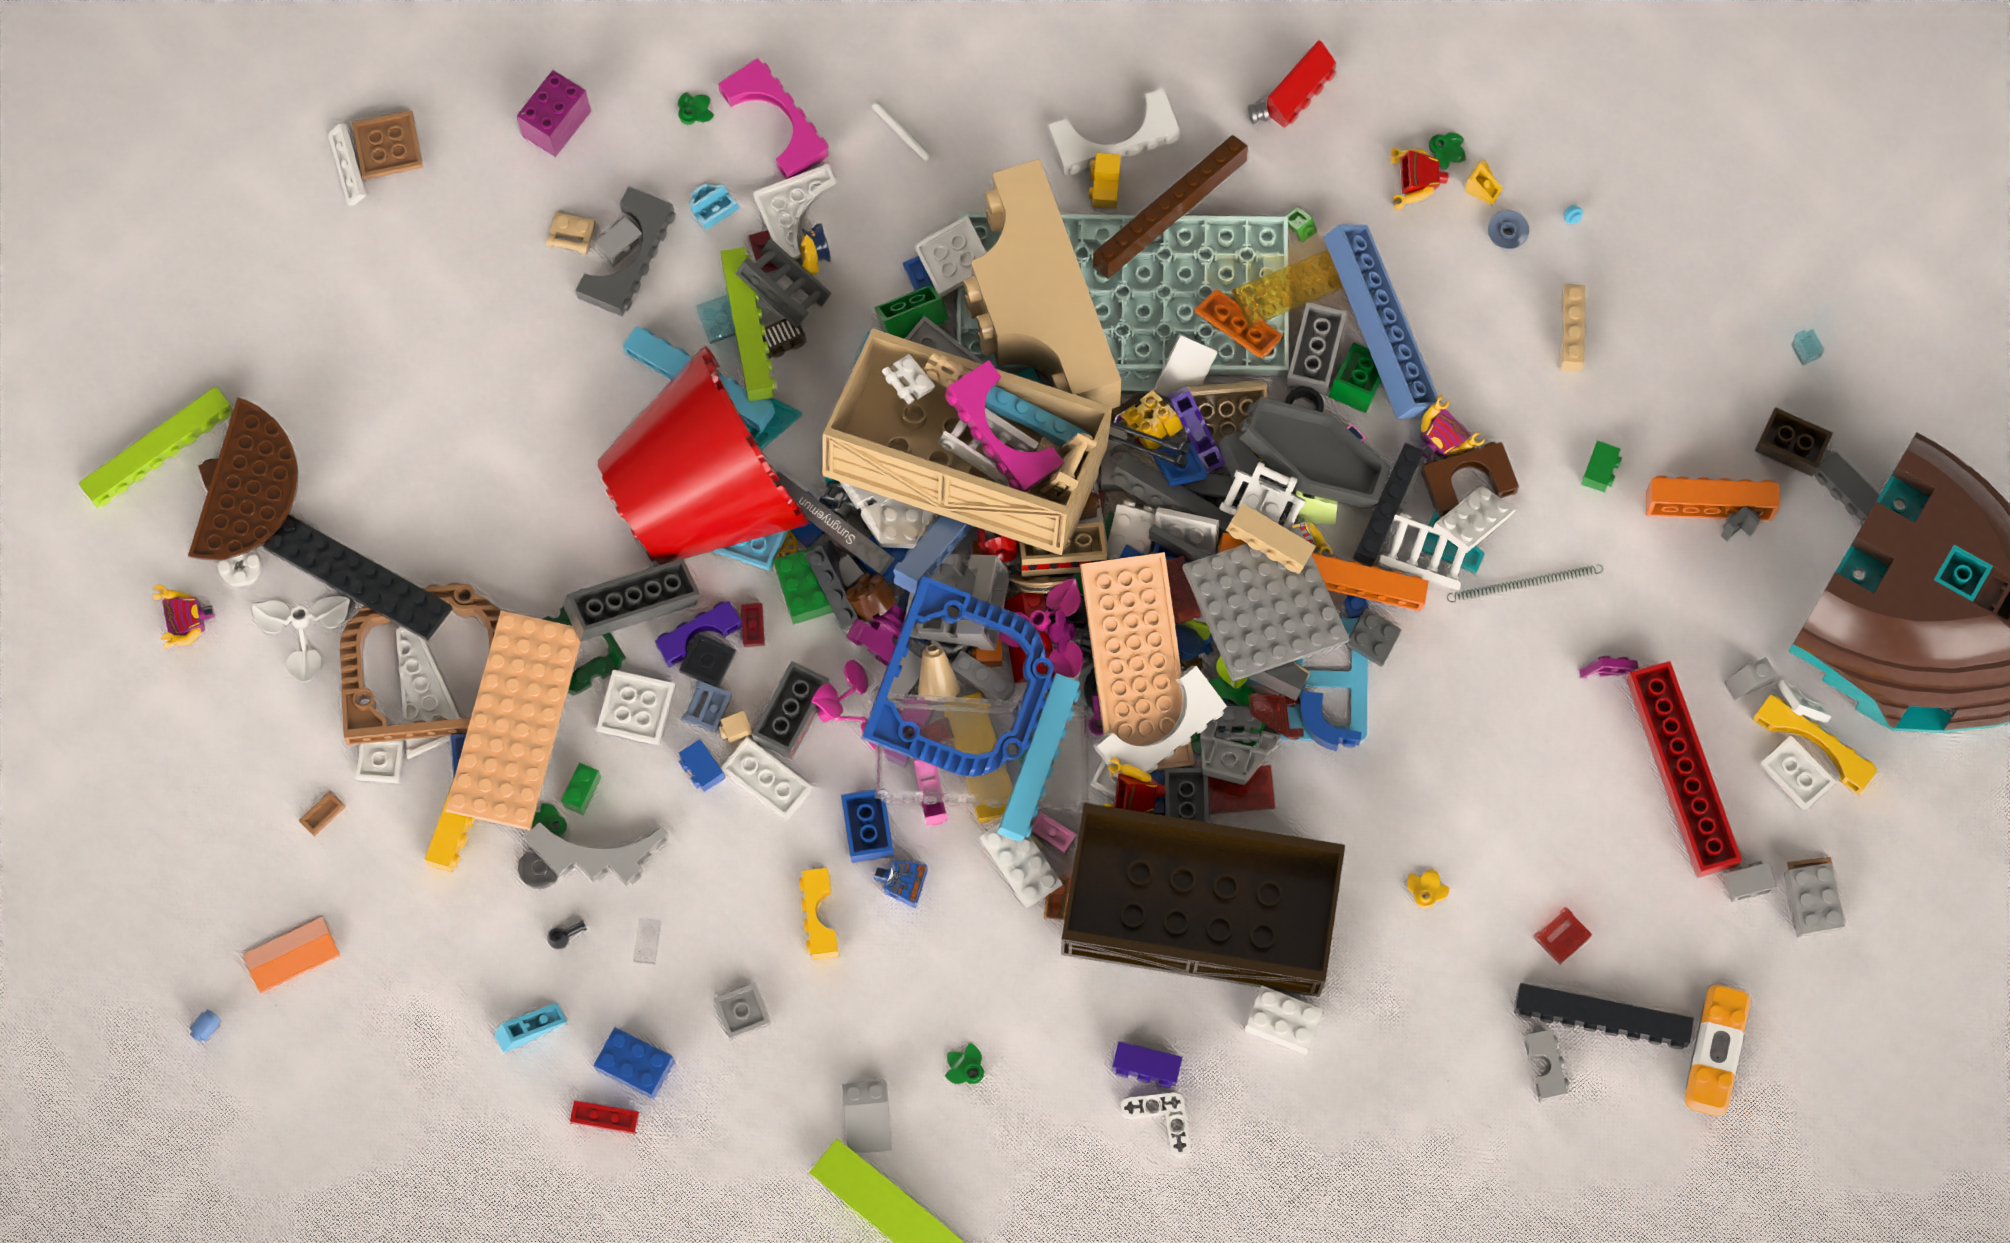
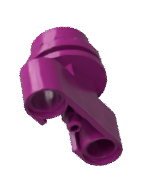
M893 605L883 615L879 616L878 613L873 615L874 619L868 621L870 625L855 619L846 637L857 646L865 645L870 653L877 654L875 659L888 666L896 645L891 640L892 638L899 637L906 613L898 606Z

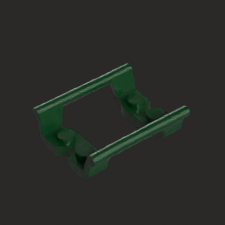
M564 607L560 608V615L557 618H551L548 615L542 619L572 626ZM611 632L602 635L608 644L609 655L596 657L573 672L568 693L572 696L592 687L591 682L595 677L605 679L612 675L613 670H619L622 667V661L626 659V656Z

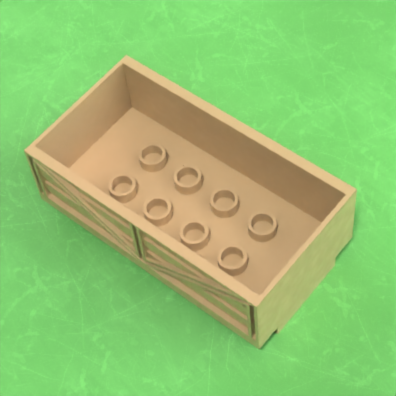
M872 328L824 430L822 476L1062 555L1067 543L1071 541L1107 450L1112 407L996 369L1001 379L995 386L1091 433L1090 436L1093 437V441L1097 442L1096 447L1081 458L1074 472V479L1079 481L1076 488L1058 501L1040 492L1043 484L1049 478H1046L1027 492H1022L996 483L994 479L953 452L945 450L938 443L944 431L951 434L960 420L958 411L945 398L944 393L947 387L931 380L935 388L918 400L911 394L914 401L907 404L904 399H900L897 395L898 392L893 385L887 383L886 377L882 373V370L886 367L895 372L891 368L893 363L908 354L912 356L923 370L933 351L939 355L944 354L948 356L947 359L957 364L960 362L970 371H973L982 364ZM899 379V381H900V382L904 385V387H905L906 385L903 383V381H902L901 379ZM999 416L1037 442L1042 437L1034 430L1016 421ZM966 425L958 439L969 446L974 437L970 432L971 429ZM980 443L976 451L987 457ZM1005 444L1006 446H1008V447H1010V448H1012V449H1015V448H1013L1012 446H1010L1009 444Z

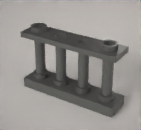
M770 239L761 251L763 256L755 263L749 258L745 259L735 274L797 329L809 314L807 309L815 302L822 307L832 293ZM769 261L778 268L770 277L760 269ZM784 275L794 282L786 290H783L776 283ZM800 288L809 296L801 304L791 297Z

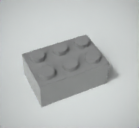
M1832 863L1791 869L1784 873L1797 937L1836 931L1845 927Z

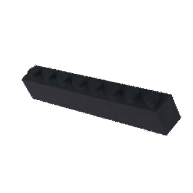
M1520 983L1518 986L1513 1012L1518 1013L1519 1017L1530 1019L1532 1016L1540 1018V1021L1546 1023L1557 1021L1562 1022L1561 1025L1566 1027L1582 1026L1584 1030L1590 1032L1602 1030L1610 1036L1621 1034L1626 1035L1627 1039L1630 1040L1646 1039L1649 1040L1650 1044L1654 1045L1666 1043L1670 1044V1047L1674 1049L1687 1048L1690 1044L1694 1021L1692 1017Z

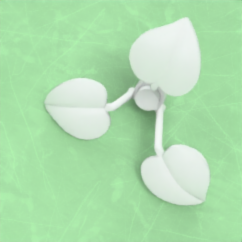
M343 596L322 598L314 603L312 607L314 615L310 611L307 612V609L303 606L294 607L290 613L288 606L284 602L275 600L254 603L252 610L257 625L267 633H279L283 629L284 624L288 625L291 620L293 625L299 628L302 652L295 651L291 653L286 660V668L292 677L301 683H306L318 675L322 666V659L316 650L306 652L303 628L309 624V618L314 621L320 620V624L325 628H336L342 625L347 618L350 599Z

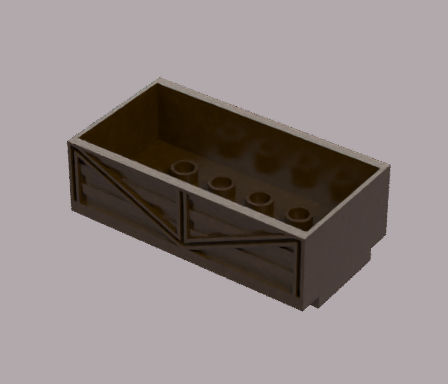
M1084 803L1061 939V955L1261 988V986L1272 990L1320 997L1326 982L1345 845Z

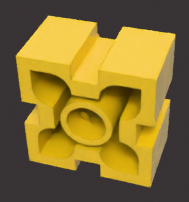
M1151 390L1140 399L1141 405L1137 408L1132 405L1120 415L1127 427L1160 439L1166 435L1172 437L1183 428L1178 414L1168 404L1165 405L1163 399L1154 390ZM1139 437L1140 442L1147 448L1155 450L1162 445Z

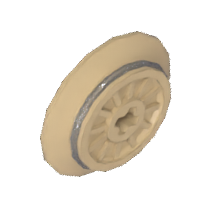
M1021 572L1012 574L1009 577V580L1018 583L1017 587L1020 591L1029 593H1049L1058 584L1072 579L1070 574L1022 577Z

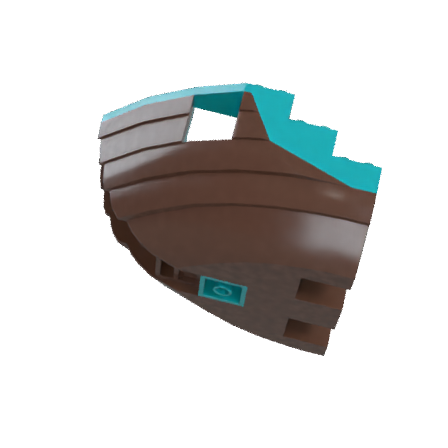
M1916 432L1788 652L1824 671L1826 674L1822 679L1823 682L1859 701L1855 708L1856 711L1892 731L1947 733L1995 728L2010 723V503L1972 467L1966 465L1936 442ZM1894 501H1902L1905 504V508L1897 509ZM1855 570L1862 571L1864 579H1856L1853 572ZM1941 708H1955L1953 714H1950Z

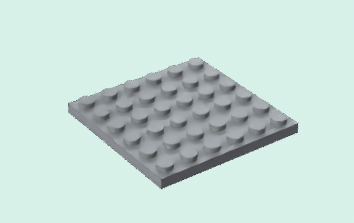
M1299 526L1289 529V531L1304 539ZM1247 543L1186 563L1182 567L1232 682L1348 643L1350 640L1312 555L1300 574L1289 571L1280 562L1269 559L1260 550L1252 549Z

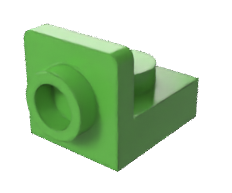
M1298 206L1285 216L1288 217V227L1297 233L1300 242H1305L1317 232L1313 218Z

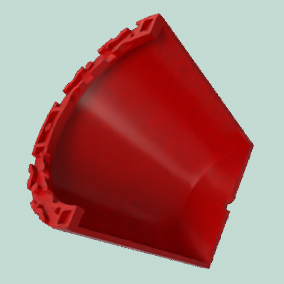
M707 346L702 347L598 459L597 466L601 471V478L607 486L606 492L609 498L618 505L615 507L618 514L630 524L633 536L644 545L647 550L646 554L651 562L656 561L659 565L802 527L809 523L802 509L789 494L785 486L781 483L779 485L776 484V481L780 479L771 465L767 463L763 452L740 416L722 380H719L718 377L720 376L717 369L720 366Z

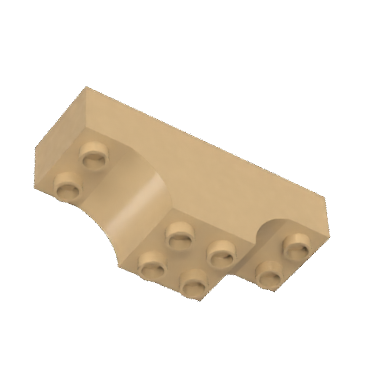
M1036 159L992 173L993 189L984 191L988 208H985V213L991 231L1002 230V234L990 251L980 258L971 261L972 277L963 279L966 291L964 301L970 318H976L979 328L977 337L983 355L987 356L994 353L998 367L1004 365L1032 366L1051 379L1053 388L1111 406L1112 410L1119 407L1121 378L1041 160Z

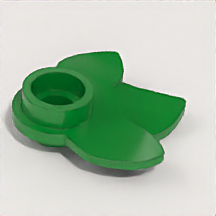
M687 92L683 93L678 99V106L680 108L678 117L680 121L685 125H692L695 121L702 123L710 121L714 117V114L707 110L710 104V97L704 94L692 97Z
M1450 132L1444 136L1434 135L1430 139L1429 149L1434 154V158L1439 160V167L1446 170L1449 167L1450 161L1459 163L1466 160L1465 152L1460 146L1464 141L1461 135ZM1437 141L1441 143L1442 147L1438 146Z
M542 803L540 812H535L531 829L540 822L558 837L566 832L567 823L563 817L558 815V811L553 805ZM554 823H559L560 826L557 829L552 828Z
M969 1043L964 1054L961 1052L947 1053V1061L951 1070L945 1074V1077L951 1083L961 1084L967 1082L969 1084H977L983 1079L984 1070L980 1065L982 1055L975 1045ZM971 1070L977 1072L975 1077L969 1076Z

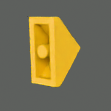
M1485 159L1476 165L1468 178L1465 189L1466 192L1490 205L1495 203L1503 190L1494 178Z

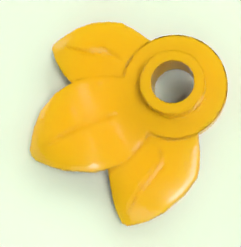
M1428 870L1421 877L1412 873L1408 876L1407 888L1414 894V900L1419 907L1429 908L1435 901H1442L1448 896L1449 887L1440 885V876L1436 870Z

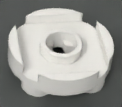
M254 550L234 558L219 560L217 564L222 579L234 587L252 584L261 572L260 559ZM242 561L244 568L235 570V564Z

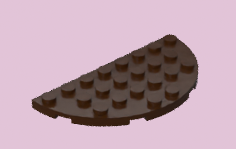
M239 397L236 400L188 553L190 558L224 560L244 555L256 549L280 529L295 501L298 488V465L288 436L279 423L266 411Z

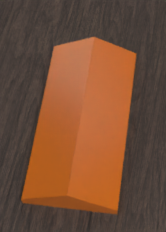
M1215 289L1194 310L1199 316L1259 358L1269 355L1283 337L1281 333L1218 289Z
M320 917L243 954L259 992L262 993L340 956L324 918Z

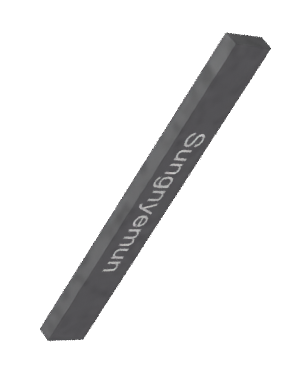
M778 471L776 473L780 479L776 481V484L779 485L781 483L785 486L809 521L879 574H884L895 558Z

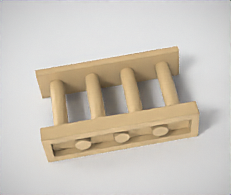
M1077 433L1061 446L1060 450L1066 453L1063 459L1064 464L1057 474L1043 484L1040 492L1059 501L1076 488L1079 481L1074 479V472L1081 458L1096 447L1097 442L1093 441V437L1086 433Z

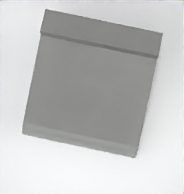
M950 554L930 578L967 592L975 598L1004 608L1010 571L996 555H971L970 559H964L959 554ZM911 592L909 595L906 615L908 613L909 607L914 597V594ZM952 606L948 607L947 612L949 616L956 617L958 614L957 609ZM941 617L929 620L923 624L915 622L910 637L976 646L980 650L995 651L999 636L998 631L964 618L950 624L943 621Z

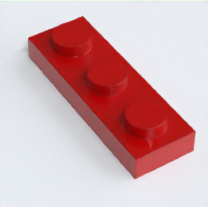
M574 1100L570 1123L635 1134L640 1113L639 1111Z

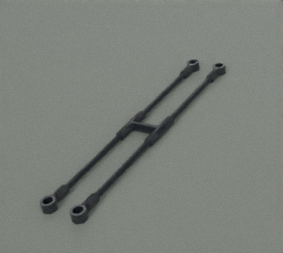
M1110 421V427L1162 444L1163 447L1174 450L1179 455L1175 456L1164 451L1159 452L1110 434L1109 440L1160 457L1161 460L1170 462L1177 468H1186L1188 459L1184 456H1188L1191 449L1190 445L1168 439L1163 440Z

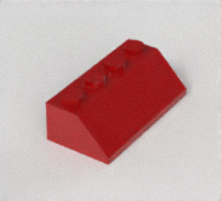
M1320 40L1313 45L1268 96L1267 109L1269 117L1284 128L1289 123L1293 124L1299 116L1298 113L1310 105V99L1314 95H1319L1324 88L1325 82L1327 80L1330 82L1336 75V61Z
M1021 593L1006 600L1004 609L1014 613H1024L1030 619L1032 612L1036 610L1046 611L1044 593ZM1037 630L1045 648V658L1049 659L1053 651L1052 641L1045 631ZM1008 645L1014 684L1027 682L1022 671L1026 659L1025 652L1021 647ZM1037 664V672L1042 675L1045 674L1046 667L1043 664Z

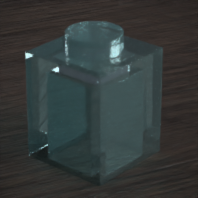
M1813 329L1807 332L1806 330L1798 332L1794 335L1791 343L1802 366L1821 358L1825 350Z

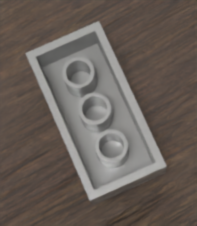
M1309 302L1306 303L1286 386L1292 388L1310 387L1319 392V394L1327 396L1347 311Z

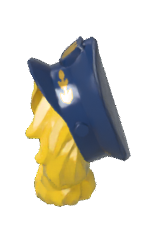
M817 223L811 231L802 228L803 238L800 246L802 267L811 275L819 272L818 261L825 260L831 262L822 223Z

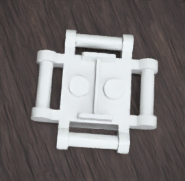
M1258 462L1252 475L1236 470L1233 484L1219 509L1235 515L1240 505L1244 503L1278 523L1287 502L1291 501L1294 504L1283 525L1284 528L1291 529L1301 507H1304L1306 503L1305 499L1292 494L1298 479L1294 477L1289 478L1264 467L1265 464ZM1260 474L1287 485L1286 489L1260 478ZM1246 481L1248 485L1236 508L1232 504L1242 482Z

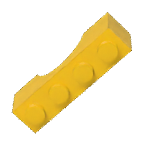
M828 868L802 871L803 877L799 878L800 891L804 890L805 898L801 899L802 911H807L804 929L805 933L809 932L810 940L806 941L807 954L811 953L813 960L839 957L835 930L826 928L817 918V908L820 902L831 894Z

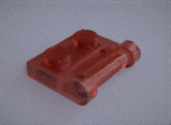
M1564 907L1560 911L1561 914L1541 932L1538 931L1534 935L1536 941L1560 965L1592 936L1589 930L1567 907ZM1567 920L1571 925L1550 943L1547 937Z

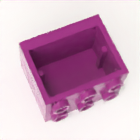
M552 70L517 114L523 137L556 157L591 112L586 90L555 70Z

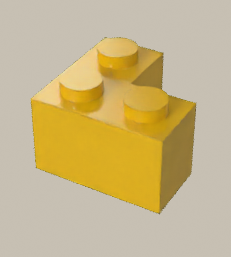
M1096 153V160H1091L1090 181H1094V187L1089 188V199L1092 200V207L1117 209L1121 155Z

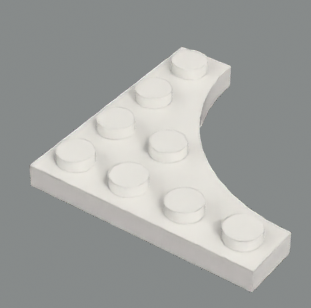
M829 164L752 192L771 239L794 260L801 258L797 233L802 214L818 194L836 184Z

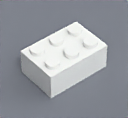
M1261 986L1245 1031L1307 1054L1323 1009Z

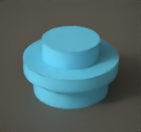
M1577 205L1569 206L1563 213L1565 222L1567 224L1578 223L1584 213L1582 208Z

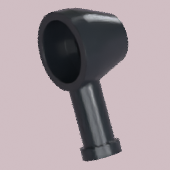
M581 920L580 923L567 929L554 927L549 931L547 941L552 948L562 949L568 944L570 936L587 930L586 925ZM555 933H560L558 939L553 938Z

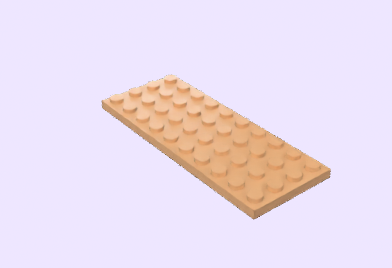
M1165 552L1080 564L1104 736L1108 732H1112L1119 739L1130 745L1143 746L1152 744L1162 739L1173 729L1182 709V694L1175 680L1182 673ZM1191 741L1183 747L1179 745L1174 749V755L1167 760L1162 759L1158 762V767L1154 771L1194 765ZM1109 771L1110 777H1116L1114 773Z
M500 611L446 806V812L531 830L581 645L573 626Z

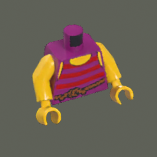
M1442 394L1437 396L1436 404H1433L1422 417L1420 438L1426 444L1421 450H1424L1422 456L1426 459H1429L1434 452L1439 457L1450 454L1460 455L1466 450L1473 448L1474 445H1482L1485 441V438L1482 441L1476 440L1475 436L1479 435L1480 431L1475 432L1472 439L1469 438L1471 435L1446 410L1449 405V399L1445 403L1439 402L1443 398Z
M160 584L153 588V590L160 592V594L153 595L155 600L164 597L162 603L168 632L163 634L161 640L169 641L164 643L163 647L165 649L170 648L172 644L174 646L190 645L205 631L204 620L215 617L212 605L201 607L198 599L190 594L165 589Z

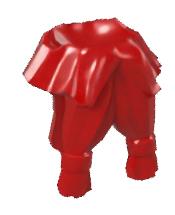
M978 529V546L981 549L982 555H996L1002 563L1011 562L1016 557L1019 549L1017 540L1001 536L987 541L985 530Z

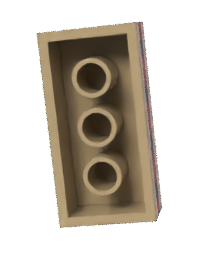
M1103 523L1077 524L1071 541L1067 543L1062 555L1018 541L1022 577L1081 573L1080 564L1107 561Z

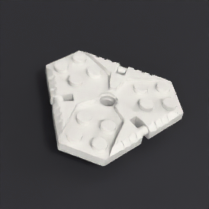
M840 482L856 509L861 508V517L880 547L913 549L920 536H924L929 526L933 522L936 523L939 519V514Z

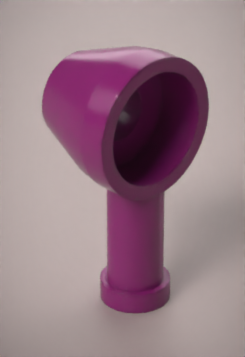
M1092 695L1094 715L1090 718L1088 727L1091 733L1101 736L1104 735L1103 726L1097 725V720H1102L1098 695Z

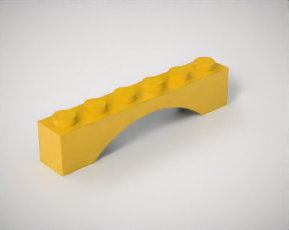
M1770 694L1753 718L1755 722L1769 732L1795 734L1816 744L1833 762L1841 782L1858 795H1860L1878 770L1870 760L1859 757L1853 748L1842 745L1836 736L1821 730V727L1816 722L1808 721L1803 717V714L1797 715L1786 705L1785 701L1778 696L1774 697Z

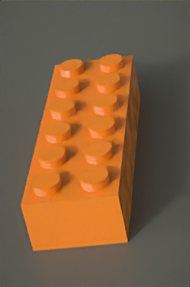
M1656 476L1651 479L1646 490V516L1727 519L1732 512L1738 513L1746 506L1748 509L1754 510L1760 520L1772 521L1780 507L1779 483H1773L1772 480L1752 482L1750 479L1731 481L1728 478L1710 480L1706 477L1689 479L1688 477L1681 476L1672 479L1666 476Z

